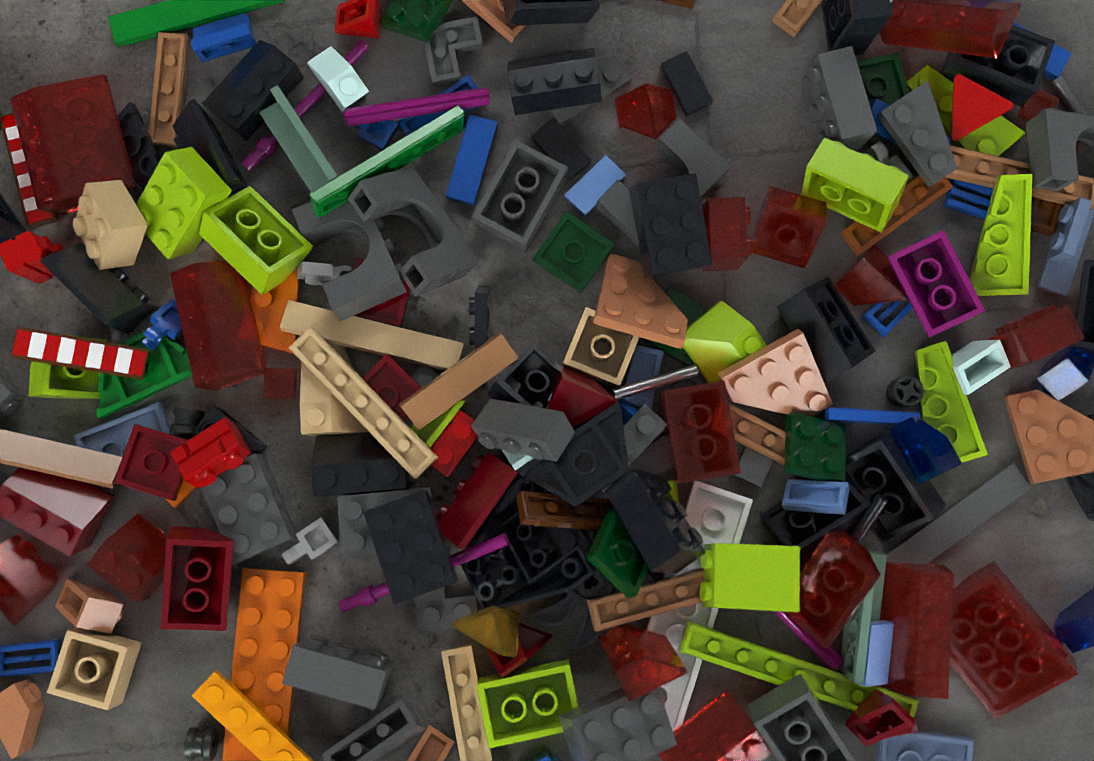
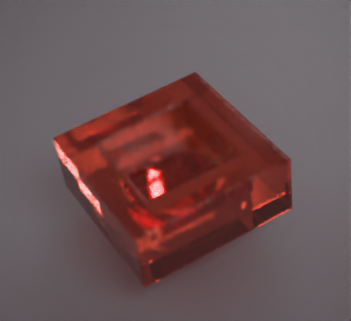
M1038 90L1032 98L1021 106L1017 117L1029 121L1043 109L1056 108L1059 98Z
M264 368V399H296L297 369Z

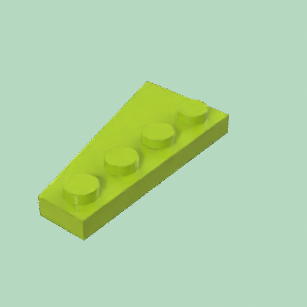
M926 65L907 81L908 89L911 92L926 81L929 82L946 136L950 137L953 82ZM1000 115L957 141L950 139V141L959 148L999 156L1026 132Z
M1032 174L997 175L969 275V280L978 296L1029 294Z
M947 341L916 350L917 379L921 382L924 389L923 397L919 404L926 473L988 455L968 398L963 394L954 372L952 354Z

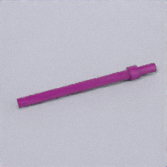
M360 40L344 59L353 66L367 52L369 46L363 40ZM321 83L295 107L294 111L300 120L327 93ZM271 132L266 138L263 136L255 144L257 148L241 163L249 172L265 156L270 157L276 150L275 146L278 144V141Z
M504 533L450 556L453 565L456 567L508 546L509 541ZM386 582L377 586L369 585L359 589L357 594L340 600L338 603L339 608L342 612H346L360 605L366 607L378 602V598L390 594Z

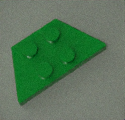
M144 332L118 343L120 345L148 349L142 344V341L147 338ZM166 335L152 351L148 349L149 355L144 380L100 374L98 378V390H101L100 408H96V415L101 419L108 417L209 370L208 366L176 340Z

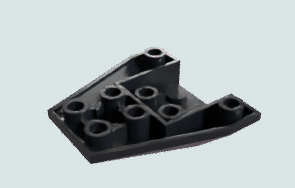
M520 476L511 483L467 548L504 533L508 538L509 545L461 564L484 613L572 591L596 574V567L586 559L593 542L585 529L520 524L517 494L520 491L551 493L524 476Z

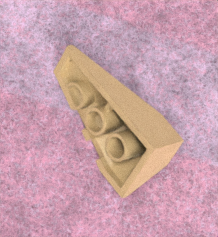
M329 343L352 367L346 347ZM301 362V434L321 436L369 432Z

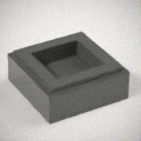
M745 447L732 475L761 488L773 460Z

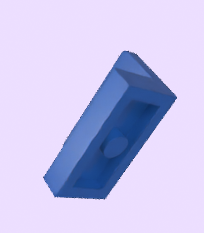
M247 13L195 27L192 29L194 39L190 40L193 51L202 62L253 48L257 43Z

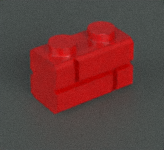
M26 231L15 236V240L9 239L1 243L0 256L8 271L35 283L42 284L52 279V275H55L40 261L46 256L63 250L64 247L60 243L53 244L47 236L40 237L30 231Z
M461 410L456 413L452 419V424H448L431 448L438 456L431 466L448 478H451L479 438L471 427L475 420Z
M224 417L170 453L178 465L183 479L198 489L199 487H206L214 483L217 476L225 470L240 466L244 458L251 454V451L243 440L244 438L237 426Z

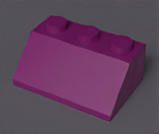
M944 230L887 257L928 338L986 311Z

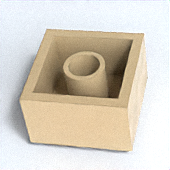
M122 180L85 183L83 194L79 198L77 216L73 219V228L76 235L80 236L83 240L87 255L94 260L99 270L134 265L148 224Z
M585 307L563 365L589 375L595 381L612 388H618L621 385L639 337L594 324L595 310Z
M82 628L67 630L47 693L104 710H110L122 704L142 642Z

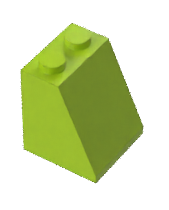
M728 543L704 544L706 553L700 557V564L705 572L704 581L701 582L699 589L703 607L799 612V546Z

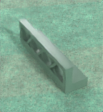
M277 85L270 89L277 102L259 113L310 192L313 193L338 178V176Z
M856 550L851 558L841 648L843 663L839 666V670L854 683H864L870 622L880 620L887 555L883 552Z

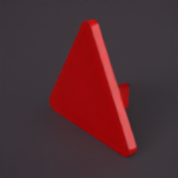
M961 74L955 75L953 79L951 140L957 141L1013 108V103Z

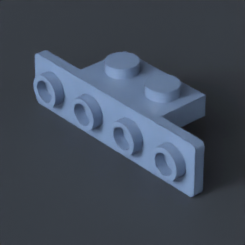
M1080 197L1070 204L1063 206L1058 216L1055 233L1049 244V251L1037 284L1038 288L1062 297L1068 295L1094 216V208L1090 210L1092 201Z

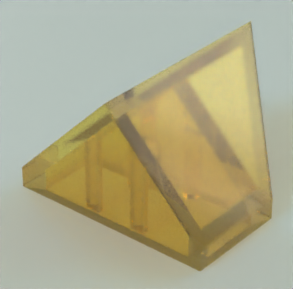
M491 606L455 620L452 625L453 628L502 656L515 658L518 653L520 612Z

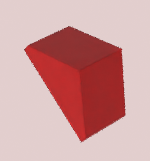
M348 0L339 4L334 33L379 39L381 27L379 21L382 18L379 0Z

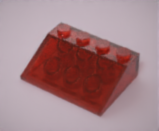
M102 74L37 86L10 98L38 210L61 216L78 210L79 198L83 194L85 183L122 180L126 189L136 186L106 75Z
M994 561L969 575L916 619V623L995 719L1078 675L1073 655Z

